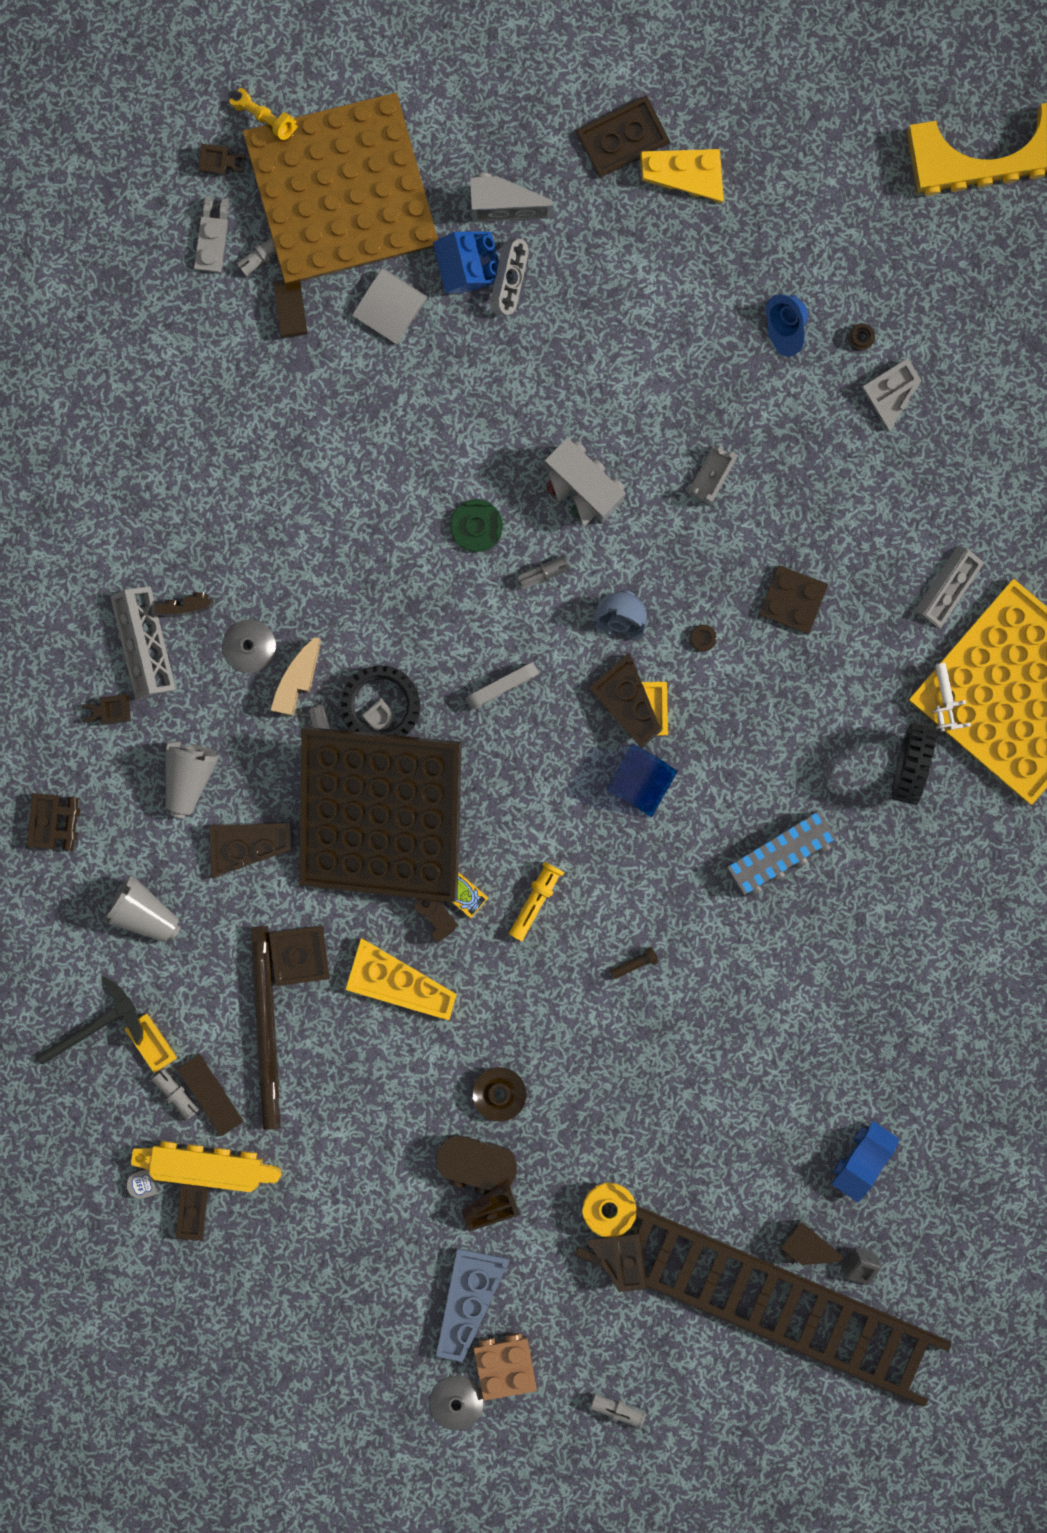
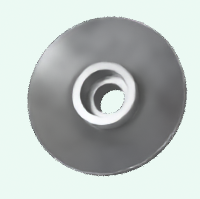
M243 620L237 622L229 628L224 636L223 653L225 659L238 671L245 673L260 671L269 665L275 655L276 642L274 635L265 624L259 621ZM246 641L253 642L251 650L244 649L243 645Z
M450 1376L441 1380L434 1387L430 1396L432 1416L438 1424L450 1430L469 1428L477 1422L483 1411L484 1401L481 1390L472 1380L463 1376ZM459 1400L462 1406L459 1409H454L451 1406L452 1401Z

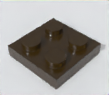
M778 565L759 616L809 635L828 584Z
M323 926L269 933L276 986L330 979Z

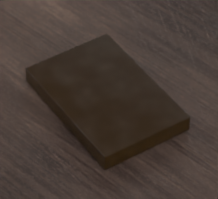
M647 95L576 130V134L599 179L640 159L641 152L656 151L670 144V140Z

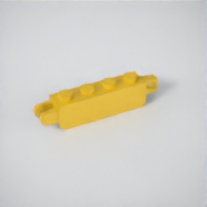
M161 1141L160 1145H155L153 1148H134L131 1158V1165L150 1170L149 1174L154 1180L252 1192L259 1186L260 1182L275 1184L282 1175L279 1167L262 1164L263 1158H257V1153L241 1151V1156L230 1154V1149L214 1148V1152L203 1151L204 1146L187 1144V1149L176 1147L177 1143L172 1141Z

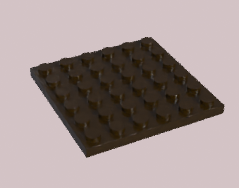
M303 727L301 729L299 885L455 902L458 899L462 742Z

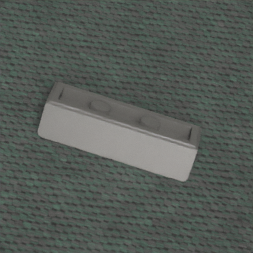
M957 546L914 612L941 629L984 562L968 548Z

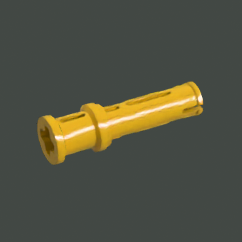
M545 861L542 863L543 869L537 880L531 883L532 892L511 930L508 932V934L520 941L524 940L546 897L553 895L552 889L559 876H563L565 873Z

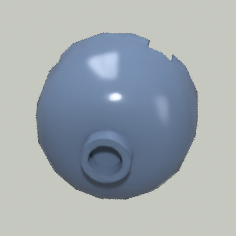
M622 590L608 594L600 600L594 611L592 621H596L595 627L604 634L616 637L614 631L630 635L629 640H636L644 635L647 625V611L644 604L634 593Z

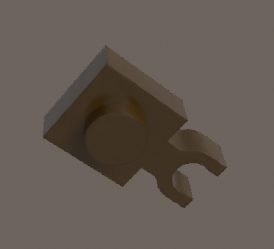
M201 143L198 172L225 175L226 168H230L234 172L244 173L245 168L237 167L235 160H245L246 154L237 153L230 156L227 155L228 147Z
M129 695L101 697L100 706L93 704L82 705L83 709L92 708L93 715L90 718H84L86 723L96 722L100 718H102V724L104 725L131 722Z

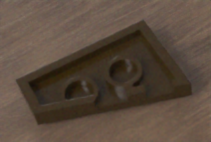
M630 653L589 687L641 748L662 731Z

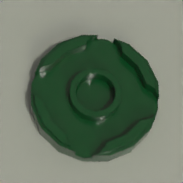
M480 499L468 500L461 504L452 514L450 522L452 537L457 545L466 551L474 553L487 551L494 547L501 538L503 530L502 516L496 507L488 501Z

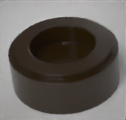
M699 625L690 634V643L697 651H709L716 644V632L708 625Z

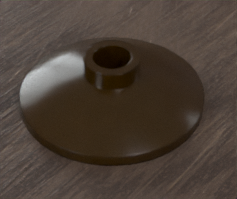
M495 1067L485 1071L478 1077L473 1087V1102L476 1109L482 1116L492 1121L502 1122L514 1118L521 1112L526 1102L527 1093L523 1080L516 1072L508 1068ZM497 1089L504 1090L505 1096L502 1099L495 1097L494 1092Z

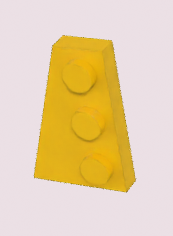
M720 149L645 151L640 153L642 181L668 189L674 188L688 192L689 195L705 197L714 202H724Z

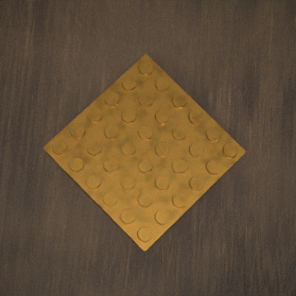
M397 92L295 117L294 119L297 121L295 124L298 127L285 140L274 135L273 127L268 124L243 130L244 140L285 285L434 247L433 242L438 240Z

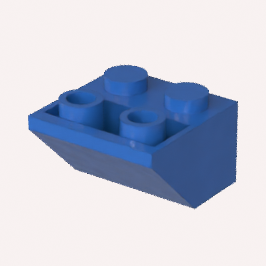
M452 232L433 242L446 294L465 293L494 285L499 260L492 232Z

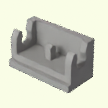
M720 445L713 446L692 483L688 494L711 506L738 455L734 452L728 453L724 451Z

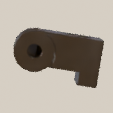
M415 898L414 907L416 911L426 916L437 929L431 935L438 943L459 927L458 923L439 900Z

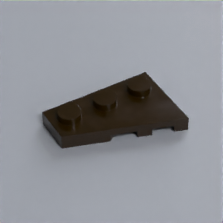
M291 822L210 824L212 879L292 850Z

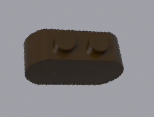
M455 1134L441 1144L437 1154V1166L444 1178L450 1179L449 1184L465 1188V1185L468 1184L475 1186L476 1192L487 1194L505 1182H509L511 1185L516 1177L517 1161L513 1152L506 1147Z

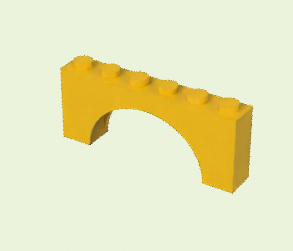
M1047 103L1041 104L1037 110V127L1031 141L1016 153L999 159H975L956 151L944 140L936 121L910 125L907 130V137L917 193L924 192L925 196H933L941 193L940 190L951 188V192H958L967 189V185L977 184L978 188L993 185V181L1003 180V183L1007 184L1018 181L1019 177L1029 175L1030 179L1044 177L1045 173H1047Z

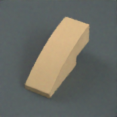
M314 637L291 662L275 693L271 707L272 712L294 716L299 691L310 693L321 644L320 638Z

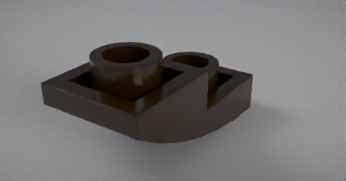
M284 281L273 282L281 338L307 335L301 283L296 282L285 285Z
M192 592V596L184 597L183 606H180V601L164 599V604L157 603L155 614L165 617L192 615L212 608L214 601L208 599V594Z

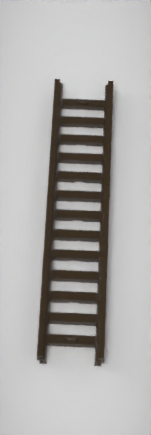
M606 1203L612 1207L617 1208V1206L614 1203ZM636 1205V1217L643 1219L638 1231L641 1235L642 1250L653 1225L668 1230L649 1277L646 1276L648 1288L922 1407L927 1405L929 1399L910 1391V1386L928 1343L949 1352L951 1347L950 1340ZM678 1235L693 1242L674 1287H670L659 1282ZM705 1246L718 1253L699 1298L684 1293L702 1248ZM578 1247L575 1253L576 1257L602 1267L601 1261L596 1254ZM730 1257L742 1262V1266L726 1304L721 1309L709 1302L726 1261ZM753 1268L767 1273V1276L750 1317L746 1320L735 1315L734 1312ZM779 1278L793 1285L772 1331L760 1326L759 1323ZM804 1289L816 1294L817 1298L797 1342L784 1336ZM830 1300L841 1305L842 1308L823 1352L809 1347L826 1304ZM855 1311L867 1316V1319L849 1362L846 1363L834 1358L851 1315ZM878 1322L892 1327V1330L874 1373L871 1374L859 1367ZM904 1332L917 1338L901 1379L898 1385L884 1378Z

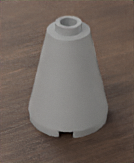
M169 741L165 748V808L170 811L169 814L171 816L185 818L186 815L192 814L218 762L219 754H216L214 750L195 744L180 747L181 742Z
M129 875V878L124 881L111 902L112 909L110 912L107 910L102 919L103 922L162 942H166L168 939L173 941L181 928L177 925L179 919L132 875Z

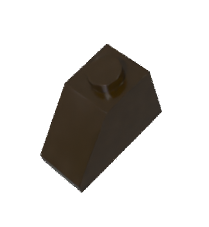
M800 1220L779 1244L783 1249L781 1255L792 1264L796 1261L801 1265L840 1262L844 1258Z

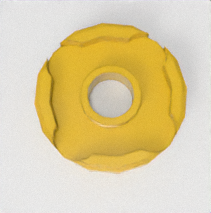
M606 1182L596 1185L588 1192L583 1201L582 1213L585 1223L592 1232L602 1237L619 1236L631 1228L636 1218V1204L634 1197L627 1188L618 1183ZM611 1202L617 1206L616 1215L606 1217L602 1214L601 1209L605 1203Z

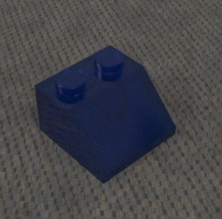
M632 743L608 785L606 792L652 817L678 770Z

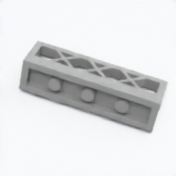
M151 586L127 589L110 596L135 700L146 698L153 694L176 690L159 618L155 614L156 606ZM135 595H144L146 603L144 610L137 605ZM144 619L151 624L152 632L150 636L143 631L142 623ZM150 646L154 647L158 652L159 657L156 661L149 656L148 650ZM157 671L163 675L166 686L157 687L155 680Z

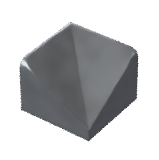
M855 1246L843 1260L841 1268L846 1279L868 1285L882 1268L877 1254Z

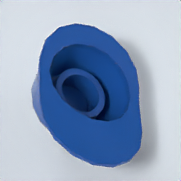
M774 295L766 304L768 336L780 355L786 357L794 356L801 351L804 345V326L808 320V311L797 295Z

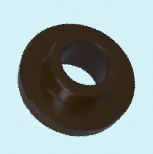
M856 324L849 331V343L857 350H866L873 345L875 332L867 324ZM864 333L866 340L863 342L859 341L857 334Z

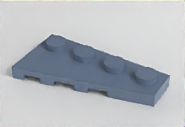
M457 1248L436 1357L463 1362L509 1264L510 1258Z

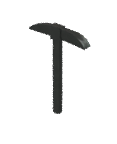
M101 977L116 1002L115 1008L37 1056L38 1061L41 1064L47 1063L119 1017H124L136 1045L140 1046L143 1040V1027L131 999L127 997L125 992L115 982L106 977Z

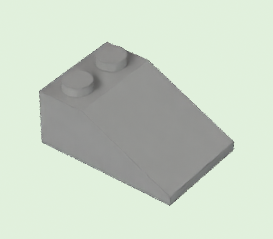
M479 173L475 175L476 177L470 178L473 222L552 218L551 199L498 176H492L490 173Z

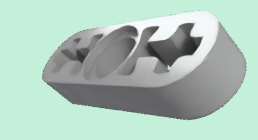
M509 239L502 247L497 276L495 277L490 300L491 309L497 315H510L517 307L529 254L528 245L522 239ZM508 270H510L513 274V280L511 284H509L506 280V273Z
M534 662L469 695L465 700L472 711L501 696L505 691L512 690L537 677L540 673Z

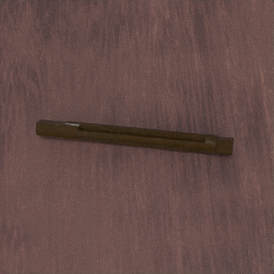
M268 926L251 927V947L263 1130L281 1128L269 928Z

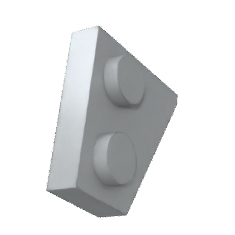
M906 358L861 386L887 431L894 427L895 421L901 411L907 406L909 398L918 388L921 379L909 359Z

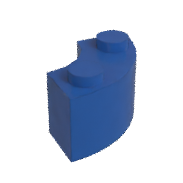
M874 1121L866 1129L864 1127L859 1129L853 1139L857 1143L846 1159H840L833 1169V1173L836 1176L832 1185L858 1203L872 1188L879 1173L894 1154L899 1142V1138Z

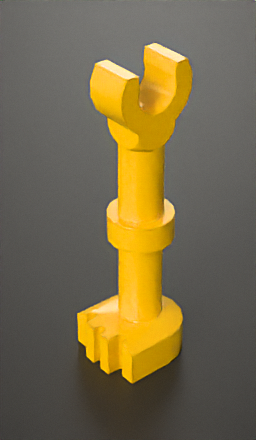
M243 88L238 89V92L242 95L239 101L229 100L230 104L237 111H249L255 115V119L259 122L272 126L273 134L282 140L289 138L298 127L295 124L297 121L288 113L283 112L277 118L271 114L270 109L267 107L259 106L251 101L250 95Z

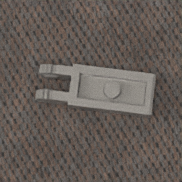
M205 197L194 266L196 271L222 273L228 228L227 213L229 199L222 198L220 202V219L210 218L213 201L212 197Z

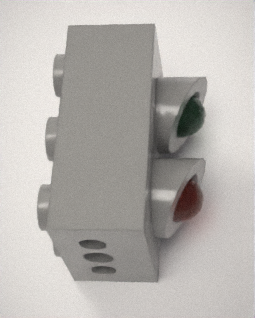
M567 437L545 460L544 469L549 472V481L546 485L547 492L555 496L558 503L569 493L573 495L574 505L571 508V514L575 519L581 521L583 527L593 517L603 523L623 503L626 495L624 492L625 486L616 477L610 479L604 472L606 468L596 458L593 460L589 459L585 454L586 449L576 439L572 442Z

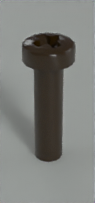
M650 946L645 949L647 953L611 969L613 978L617 979L650 962L653 965L658 964L659 961L654 949Z

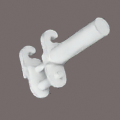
M946 663L936 664L942 701L945 704V708L941 709L940 706H936L937 710L932 711V713H937L939 726L936 729L941 728V731H945V727H949V730L971 726L970 723L957 725L954 722L953 706L966 704V700L960 702L953 701ZM943 711H948L949 724L944 723Z

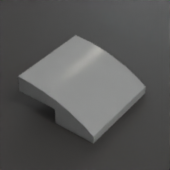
M382 268L352 316L395 344H398L428 297Z

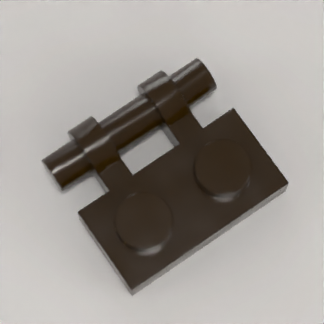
M32 793L27 847L55 849L56 839H64L63 850L74 851V841H77L78 832H75L77 816L80 817V808H78L79 798L68 797L67 807H61V796ZM59 815H66L65 831L57 830Z

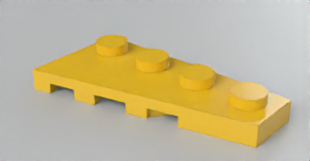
M361 938L346 990L450 1020L457 996L456 993Z

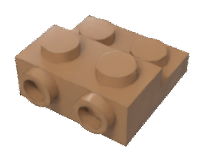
M521 1333L506 1335V1340L495 1342L494 1338H485L478 1341L479 1345H474L483 1401L537 1391L527 1336L522 1337Z

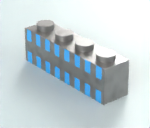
M818 811L729 865L726 869L742 895L749 893L752 897L765 889L762 884L772 879L773 882H776L787 875L785 870L795 865L796 868H799L809 862L808 856L815 851H818L820 855L832 848L831 842L837 838L821 812Z

